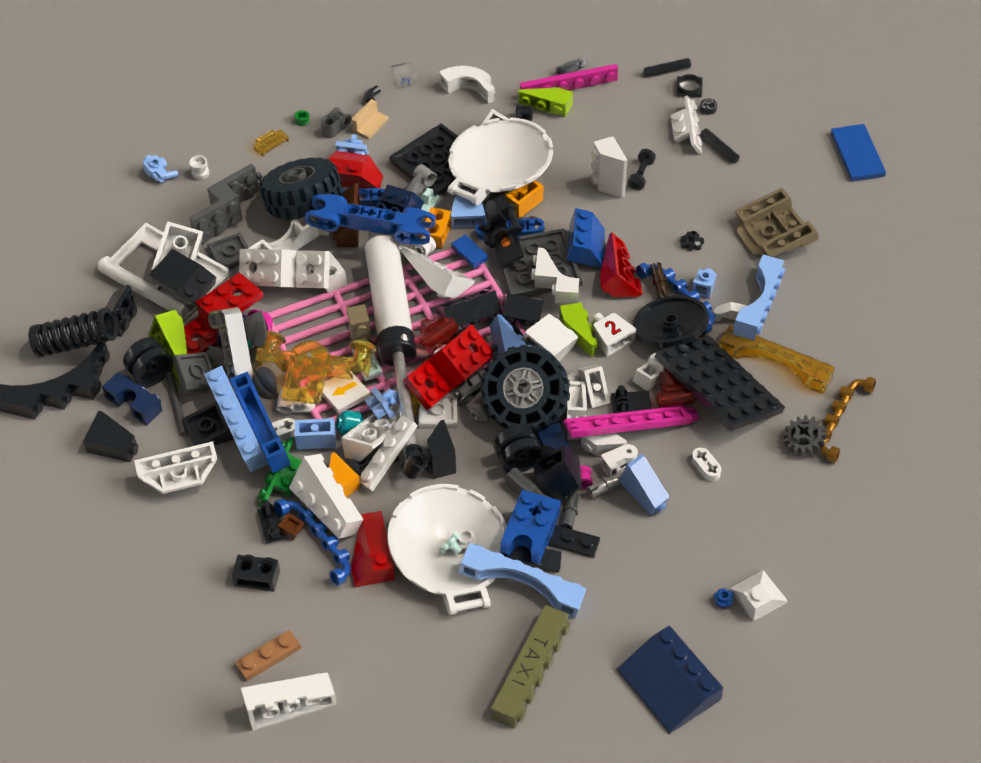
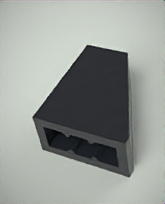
M98 410L83 440L86 452L131 462L133 456L138 452L135 436L104 412Z

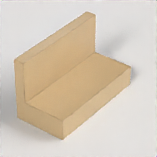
M371 99L351 119L352 131L370 139L389 120V117L378 112L377 101Z

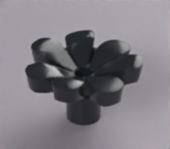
M688 231L686 236H682L680 239L682 242L681 246L683 248L688 247L690 251H693L694 247L697 250H701V244H704V238L700 237L696 231Z

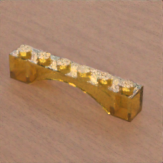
M728 326L720 340L719 347L726 350L732 358H760L776 362L795 373L806 388L824 395L833 379L834 366L761 338L756 335L754 341L732 335L734 326Z

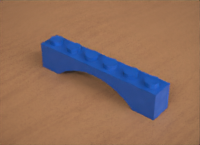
M248 371L231 378L230 381L272 472L274 473L290 466L291 463L267 415Z

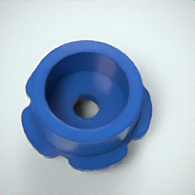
M721 588L714 593L713 599L720 608H728L734 602V594L730 590Z

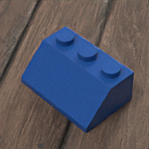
M575 208L569 225L567 261L602 268L605 228L593 212Z

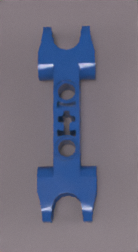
M333 194L313 196L312 207L316 210H310L305 214V223L321 230L334 232L339 226L380 234L394 235L395 240L399 243L409 245L429 243L430 232L424 228H432L436 224L435 215L418 208L407 207L401 213L387 209L347 204V200L344 197ZM316 200L323 201L325 205L318 204ZM310 217L319 218V220L313 221L310 219ZM422 218H429L432 222L422 221ZM417 234L424 235L426 238L421 239L417 236Z

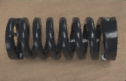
M107 307L101 308L98 313L93 310L88 314L72 315L70 319L64 317L61 321L55 319L52 323L48 321L43 324L32 325L28 332L29 344L37 357L51 356L54 353L59 354L63 351L67 352L72 349L89 347L100 342L114 341L117 337V324L111 310Z

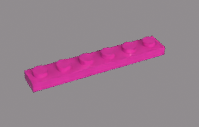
M617 64L521 82L520 90L555 87L572 90L618 81Z

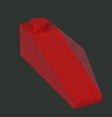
M613 232L608 237L600 273V287L603 292L609 293L613 297H640L642 295L641 283L638 278L635 279L633 274L636 270L628 261L630 255L626 245Z
M382 511L361 514L363 521L358 529L351 565L354 588L394 581V567L389 551Z

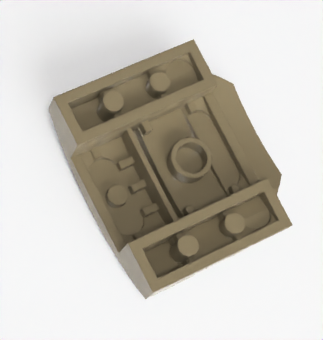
M782 187L735 210L740 221L736 232L753 256L767 255L774 257L784 251L788 252L798 246L804 247L819 239L818 232L809 221L804 223L794 211L791 198Z

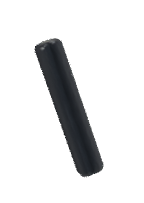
M690 58L649 66L645 67L643 72L645 77H651L690 68L691 61Z
M708 128L701 131V137L730 162L735 164L739 161L740 156Z

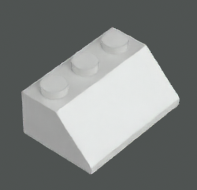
M613 136L594 141L593 150H591L593 162H591L592 175H590L592 184L596 185L600 192L624 198L627 173V159Z

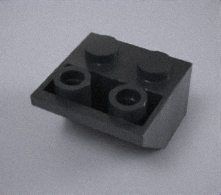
M126 285L114 292L106 305L115 317L117 336L120 337L129 328L132 317L137 314V306L131 285Z
M562 446L533 461L534 478L545 496L560 500L582 489L580 457L568 447Z

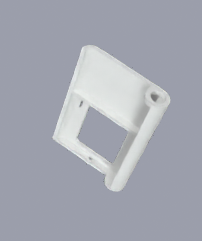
M145 223L112 257L105 256L99 260L98 271L123 286L131 285L133 292L166 311L176 310L178 315L185 320L197 309V305L191 311L159 284L152 285L119 266L140 244L158 251L164 232ZM198 252L196 262L216 276V284L208 292L210 293L226 278L228 268Z

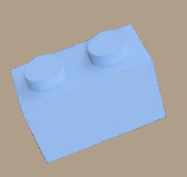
M334 418L295 420L297 450L336 448Z

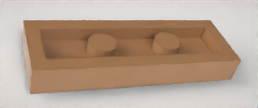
M289 629L235 662V665L244 679L249 681L300 650L301 644Z

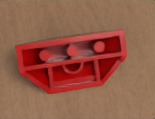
M335 151L326 158L336 165L342 186L350 187L354 183H358L359 189L381 188L383 175L370 155Z

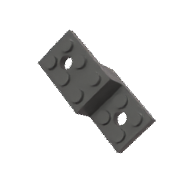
M252 163L207 188L210 206L189 217L191 228L203 231L202 243L207 242L209 239L242 221L240 203L259 192L256 168Z

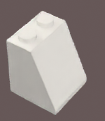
M548 314L525 332L523 341L527 345L537 346L548 351L560 362L575 346L578 336L574 331L565 327L557 318Z

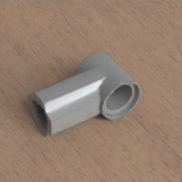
M421 164L415 168L413 172L414 178L406 190L412 191L420 197L426 187L434 184L437 176L433 171Z

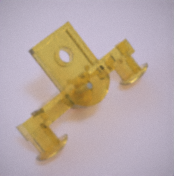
M267 331L266 342L262 348L257 349L255 361L260 366L263 365V362L275 363L282 372H286L281 395L282 400L320 404L326 377L353 380V375L350 371L363 372L366 377H369L371 354L376 353L377 348L368 341H352L348 345L354 350L352 358L332 356L319 342L304 341L294 346L291 351L280 350L281 344L286 343L285 337L280 333ZM303 379H309L307 386L300 387V382Z

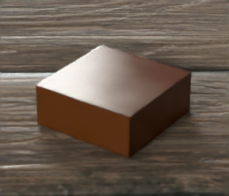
M288 513L277 527L280 528V532L283 535L294 540L304 528L305 522Z

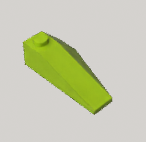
M176 310L156 315L148 332L149 337L156 339L172 358L175 355L187 354L182 317L178 315ZM173 363L172 373L181 385V382L179 380L177 371Z

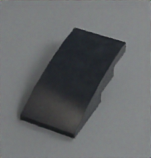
M217 401L182 418L194 446L209 442L217 445L234 440Z

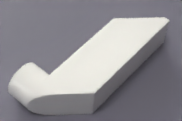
M734 302L722 304L716 307L713 312L715 321L719 322L722 318L736 320L739 310L748 305Z

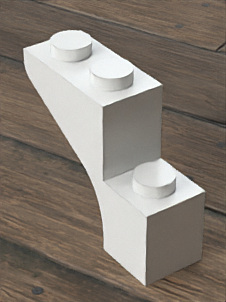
M538 248L537 255L533 257V266H536V269H532L531 280H535V287L552 289V295H555V303H578L579 278H571L561 274L546 249Z

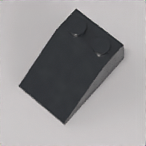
M174 249L148 275L191 311L196 306V301L204 297L216 284L215 275L199 263Z

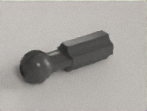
M517 468L511 469L506 474L505 482L519 495L522 490L545 496Z

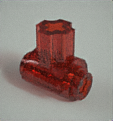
M441 316L436 320L425 318L421 321V327L418 329L421 337H419L420 342L426 350L433 349L435 351L454 339V335L459 330V327L452 317L444 318V316Z
M667 369L660 372L659 378L662 386L661 390L656 393V402L659 408L693 404L694 401H697V398Z

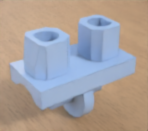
M355 134L352 135L351 139L346 138L345 142L336 141L337 151L369 155L367 145H364L362 140H357V135Z
M376 387L371 389L373 395L366 399L365 402L379 420L385 415H388L390 418L394 417L395 414L389 406H393L398 402V393L393 389H389L382 395Z

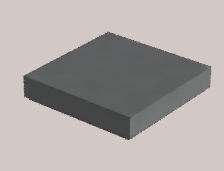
M240 232L207 244V249L213 260L227 267L228 270L239 266L240 249L249 248Z
M207 352L175 355L172 358L184 393L211 390L204 375L213 370Z

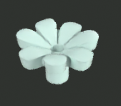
M456 531L453 532L452 536L446 541L447 543H443L439 547L441 548L439 552L443 554L451 549L455 554H458L462 549L457 544L460 534Z

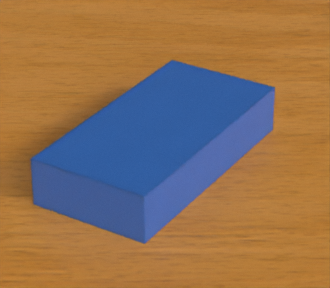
M466 234L451 243V248L472 268H476L488 260V255Z

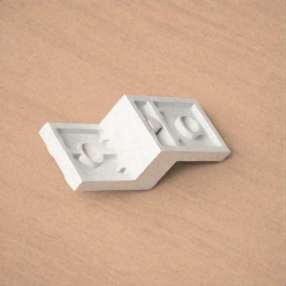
M240 249L239 272L255 286L328 289L330 251ZM255 263L257 264L256 272L254 271ZM312 265L314 266L313 274L310 271Z

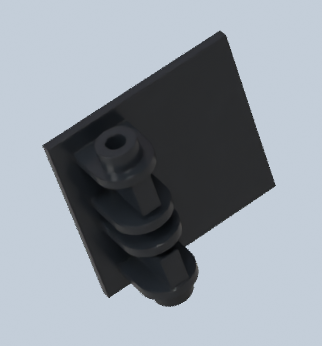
M619 385L615 393H611L613 413L652 409L649 391L627 392L623 385Z

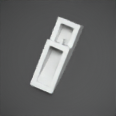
M656 353L649 357L646 364L636 370L633 382L646 391L652 389L670 373L654 357Z
M570 381V400L566 404V419L587 417L585 381ZM566 429L567 440H581V437L572 438Z

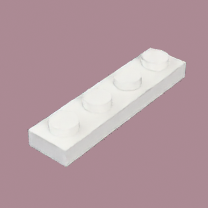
M401 415L359 477L361 484L374 491L418 425Z

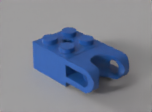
M522 490L502 537L500 553L510 555L515 547L525 546L531 551L530 562L540 564L559 518L561 501Z

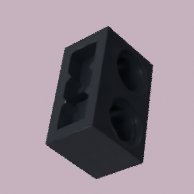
M238 554L232 572L234 586L275 592L280 573L279 562L271 557L261 558L250 554Z

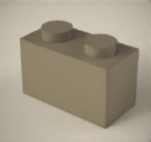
M365 304L346 308L353 349L368 344L372 345L370 321Z

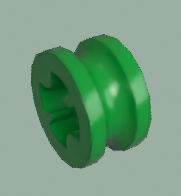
M300 110L295 113V123L298 126L309 124V112Z

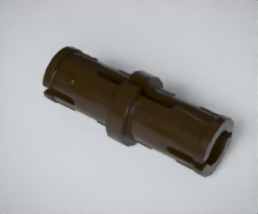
M657 262V266L655 263L651 264L653 286L656 287L658 299L663 296H670L662 264L660 262Z

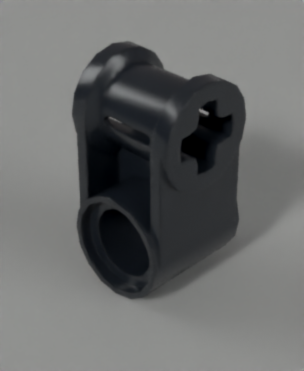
M516 105V118L532 122L533 105L527 107Z

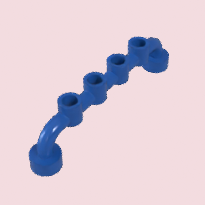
M642 263L636 266V273L641 279L651 275V264ZM662 268L664 277L667 278V282L672 286L675 293L700 299L699 293L696 290L691 292L687 290L688 286L684 279L679 281L675 279V272L672 268L667 270ZM708 301L703 302L708 311L709 323L702 335L711 332L712 325L715 322V317L711 312L712 306Z
M285 499L275 501L274 510L279 517L288 514L289 509L296 510L299 513L300 520L308 524L314 537L317 536L321 540L323 548L329 550L333 555L334 562L340 564L343 570L336 568L330 571L331 582L335 586L345 583L346 577L351 572V565L348 561L350 554L347 549L339 551L337 548L339 544L335 535L328 537L326 535L327 526L322 521L317 523L314 520L316 515L310 509H305L300 503L294 501L287 502Z

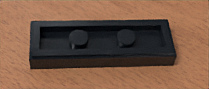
M525 546L515 547L510 555L501 553L504 557L519 560L533 568L557 573L560 571L561 551L546 548L540 564L530 562L531 551Z

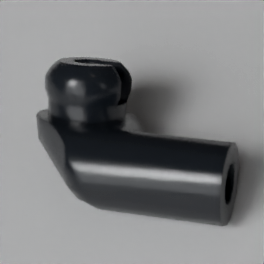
M378 85L365 92L364 102L368 103L371 99L375 101L373 97L381 92Z

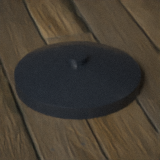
M674 295L656 299L642 307L634 318L633 326L636 328L637 338L642 343L657 348H669L675 345L687 344L698 338L706 330L709 316L706 306L700 300L689 296Z

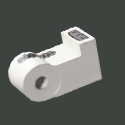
M631 444L620 446L602 454L600 466L608 477L615 475L617 471L625 468L627 464L637 457L638 450Z

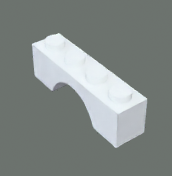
M305 217L294 219L291 221L286 234L279 240L268 243L262 239L248 249L297 251L319 236L318 228L305 223Z

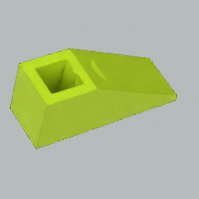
M558 87L523 89L518 91V104L524 106L533 105L535 109L566 117L573 105V92Z
M582 302L560 306L559 318L561 323L574 331L578 336L576 343L591 357H594L595 349H597V340L595 337H592L593 328L592 324L587 321V309L583 308Z

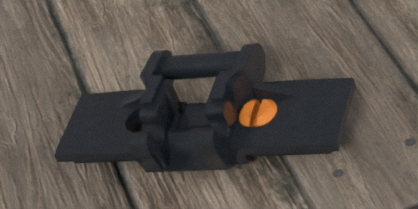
M502 193L482 204L488 225L480 222L479 227L487 235V237H483L485 245L496 249L501 268H504L522 259L524 253L518 235L522 232V228L518 224L515 215L514 204H508L505 194ZM510 220L511 227L508 228L507 221Z

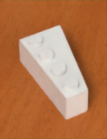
M321 454L304 456L289 489L338 538L356 535L363 518L352 501L345 497L341 484H337L332 476L334 473L323 462L325 459Z

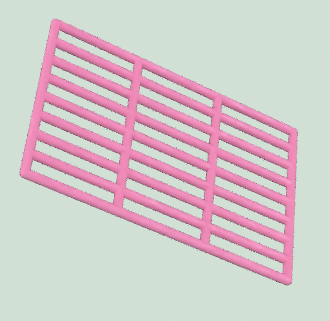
M450 248L427 257L431 258L432 261H438L458 253ZM461 259L446 266H448L447 269L455 270L469 264L464 259ZM411 263L402 265L405 287L409 286L412 291L407 294V300L416 299L419 304L409 308L410 316L423 311L427 317L411 323L412 331L431 324L434 330L415 337L416 345L437 337L442 344H446L445 334L452 332V329L440 327L438 314L433 315L430 310L435 306L490 287L496 291L502 310L504 295L484 263L479 265L478 269L464 273V275L471 279L483 275L486 281L469 287L457 298L448 297L443 299L439 297L428 302L425 301L423 296L435 291L429 286L418 289L415 283L424 281L420 274L411 277L409 271L415 269ZM369 277L348 284V286L333 292H325L268 312L271 318L274 319L333 297L337 303L277 325L273 323L270 333L298 389L302 388L308 392L305 385L358 366L356 360H352L301 378L299 372L313 367L314 363L308 360L295 365L292 360L294 357L350 338L349 330L289 352L285 345L348 323L346 308L372 299L371 292L345 301L341 295L370 285ZM373 306L366 308L368 315L374 314ZM339 310L343 314V317L281 338L278 333ZM516 319V322L507 320L508 323H515L524 336L526 331L519 319ZM375 321L370 322V330L375 329ZM469 323L463 325V328L470 326ZM490 326L478 330L479 334L482 337L491 334ZM377 336L371 337L372 345L377 344ZM493 341L487 343L490 346V348L491 345H493ZM353 345L316 357V360L324 363L352 353ZM437 346L424 350L429 353L428 357L434 355ZM378 351L374 352L376 358L379 359ZM415 356V358L410 363L421 360L426 357ZM490 358L487 362H485V363H484L479 369H477L476 371H479V370H482V369H484V368H487V365L489 364L490 361H492V358ZM386 364L380 366L383 373L394 369V366ZM362 373L355 375L360 382L364 380ZM383 374V376L377 377L378 384L369 386L367 389L371 394H373L371 389L374 387L378 391L384 390L385 392L391 389V386L397 385L396 377L386 380ZM409 389L410 396L414 395L412 391ZM318 390L308 392L309 396L313 399L322 396ZM326 402L315 406L310 413L313 419H322L319 413L333 407ZM365 404L350 411H359L363 414L371 410ZM336 415V416H333V417H330V418H334L335 424H336L337 415Z

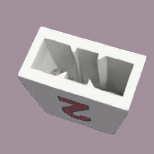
M601 313L593 316V338H596L597 344L606 357L635 341L636 328L616 313H612L607 317H604Z

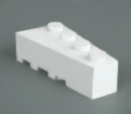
M328 672L241 688L253 731L337 705Z

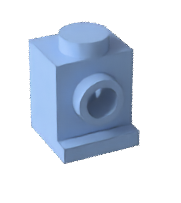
M709 268L699 269L693 281L692 291L696 290L699 296L710 298L716 283L717 273H714Z

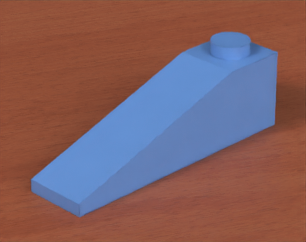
M501 314L496 316L490 325L493 344L498 346L496 355L500 352L504 353L507 351V348L512 346L516 348L520 347V345H527L523 341L524 338L514 332L513 327Z

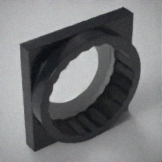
M693 74L677 76V96L702 97V77ZM685 84H693L697 89L686 90L682 87Z

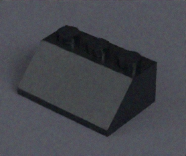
M484 289L434 307L445 329H452V332L463 329V325L468 323L469 325L478 324L480 319L485 317L487 320L495 318L497 313L502 312L496 291Z

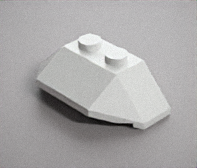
M213 442L134 460L138 479L160 493L165 494L202 485L217 461Z

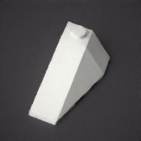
M401 248V252L428 286L437 292V296L440 298H457L475 282L466 275L447 269L448 266L432 261L431 258L415 250Z
M396 403L393 406H389L395 414L394 417L390 418L388 415H385L378 420L373 413L342 436L345 458L361 462L385 440L401 416L400 404Z

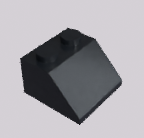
M505 293L501 315L505 316V319L508 321L516 322V319L524 320L523 324L533 326L540 321L544 301Z
M440 420L427 439V449H424L425 456L428 459L426 469L432 473L433 479L456 474L455 448L445 420Z

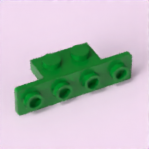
M290 436L286 441H282L291 465L274 473L269 471L264 479L266 485L258 493L257 498H259L257 506L261 507L262 502L268 500L272 489L288 497L292 494L289 487L302 462L288 453L294 440L293 437Z

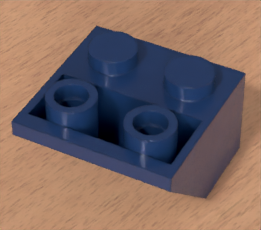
M387 184L375 208L402 213L403 209L407 207L421 209L424 202L412 191Z

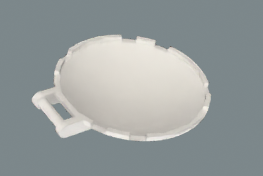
M499 118L485 121L486 124L478 127L474 125L458 136L449 151V167L456 179L449 185L448 193L451 195L456 194L472 201L475 205H480L491 192L517 189L537 179L548 168L553 157L552 140L541 126L520 118H510V120L501 121ZM465 185L469 188L477 190V192L475 194H472L470 192L462 190L461 188Z
M436 484L414 491L403 502H400L393 512L387 536L392 559L400 572L412 583L426 591L443 595L449 615L477 607L488 608L490 607V598L486 587L496 578L477 581L460 574V564L467 549H461L458 554H455L450 549L442 554L439 552L441 549L439 547L443 543H447L446 541L452 536L453 532L459 533L461 530L467 529L476 536L475 545H481L489 551L499 553L500 543L507 524L499 510L487 502L485 497L472 489L468 491L458 488L459 485ZM478 593L479 599L455 603L453 598Z

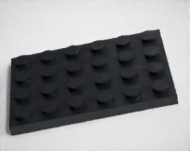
M709 335L684 345H675L659 350L654 356L730 431L783 413L785 406Z

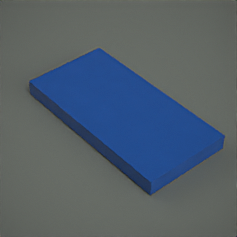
M865 124L831 128V135L851 181L884 177L886 175L884 166Z

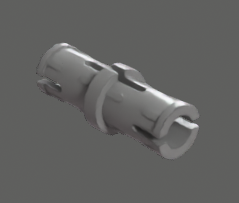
M620 471L608 478H601L600 482L586 487L587 494L592 493L588 496L595 498L604 492H611L613 488L621 485L619 479L623 472Z

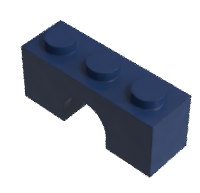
M117 372L102 386L105 398L118 407L126 401H133L130 404L132 416L146 426L163 411L161 399L156 394L149 393L142 385L134 383L127 375L124 376Z

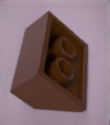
M354 183L341 196L347 200V204L361 205L359 185ZM339 226L333 232V240H336L337 247H359L360 230Z

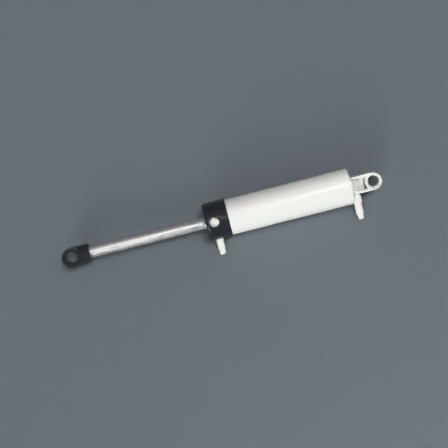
M369 232V241L365 245V255L377 332L379 358L384 364L394 366L401 415L414 422L409 388L403 381L407 377L405 365L410 363L415 356L428 357L429 353L416 348L400 256V253H402L401 248L407 247L400 246L391 234ZM414 431L403 448L405 462L401 467L403 474L410 479L418 478L428 465V459L423 454L422 447L417 444L416 431Z

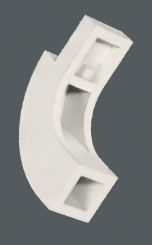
M455 66L439 72L440 85L448 94L459 89H472L477 91L488 104L494 102L495 89L491 85V76L485 71L471 66Z

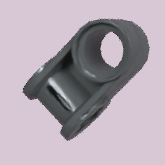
M335 107L321 119L322 135L325 138L335 137L350 125L352 116L341 112V109Z

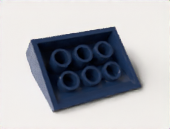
M670 625L649 638L617 668L621 676L670 734L722 699L723 686Z

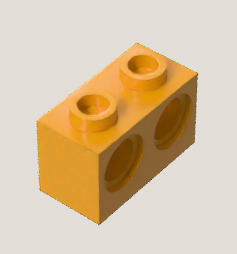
M431 207L429 212L436 216L435 227L424 229L430 232V236L436 243V248L442 249L451 227L452 211ZM424 218V221L432 222L429 218Z

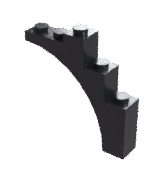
M100 342L97 344L92 353L82 363L57 378L31 385L11 386L0 384V412L35 420L38 414L42 412L43 405L65 410L67 404L71 402L73 395L94 400L96 394L101 390L102 384L99 377L102 373V368L110 357L106 343Z

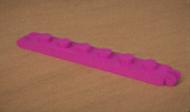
M683 405L565 419L563 424L570 436L576 438L692 424L700 416L694 407L687 408Z

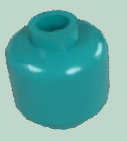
M344 410L340 415H337L336 429L339 430L341 435H345L364 421L365 418H362L359 411Z

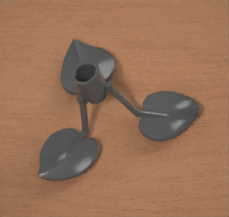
M258 311L243 319L246 339L250 342L251 346H254L249 352L250 358L254 361H260L254 368L255 374H253L252 382L259 397L274 399L278 398L279 395L275 374L270 368L260 367L262 363L266 362L265 359L271 355V349L265 344L267 329L263 313ZM210 348L206 352L213 370L222 366L227 375L223 348Z

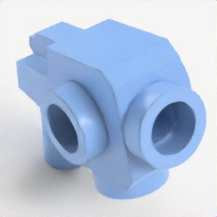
M147 155L142 161L144 172L156 182L164 183L165 179L179 177L177 170L169 172L165 170L167 162L163 157Z

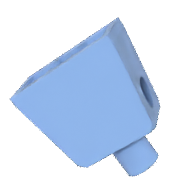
M455 196L451 212V229L475 228L479 222L485 221L482 202L480 205H475L468 199Z

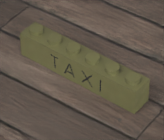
M545 605L491 707V719L515 728L518 722L523 721L527 704H531L534 700V690L537 686H541L544 679L543 673L545 669L550 668L553 662L552 655L554 651H559L562 644L561 638L563 634L567 635L571 624L568 623L569 614Z

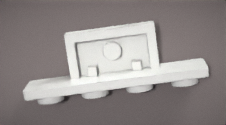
M685 96L686 108L671 115L674 140L676 143L690 138L691 145L700 154L702 153L701 146L703 143L699 137L701 131L697 124L699 121L695 111L697 106L694 100L691 101L688 96Z

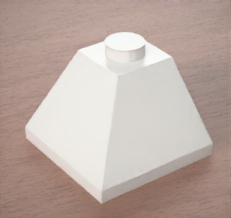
M764 570L729 588L734 594V598L752 621L788 602Z

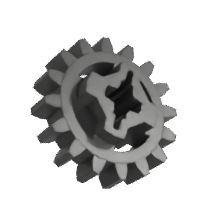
M807 415L802 420L798 416L796 422L790 420L791 426H785L786 432H783L785 446H788L790 452L794 450L795 455L802 452L803 457H805L806 453L809 452L812 456L814 450L820 452L819 446H825L824 440L827 439L825 426H822L821 420L816 422L814 416L810 420Z

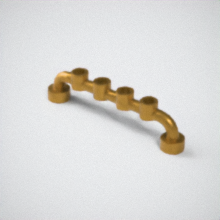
M868 377L866 380L856 379L848 387H841L839 392L841 400H834L832 405L834 413L833 415L828 413L824 424L827 425V439L824 440L825 446H819L820 452L827 456V461L836 463L839 458L841 449L835 446L829 449L826 447V444L830 441L834 428L838 426L841 415L844 414L849 400L853 397L854 390L861 386L864 387L865 392L872 393L876 385L875 378Z

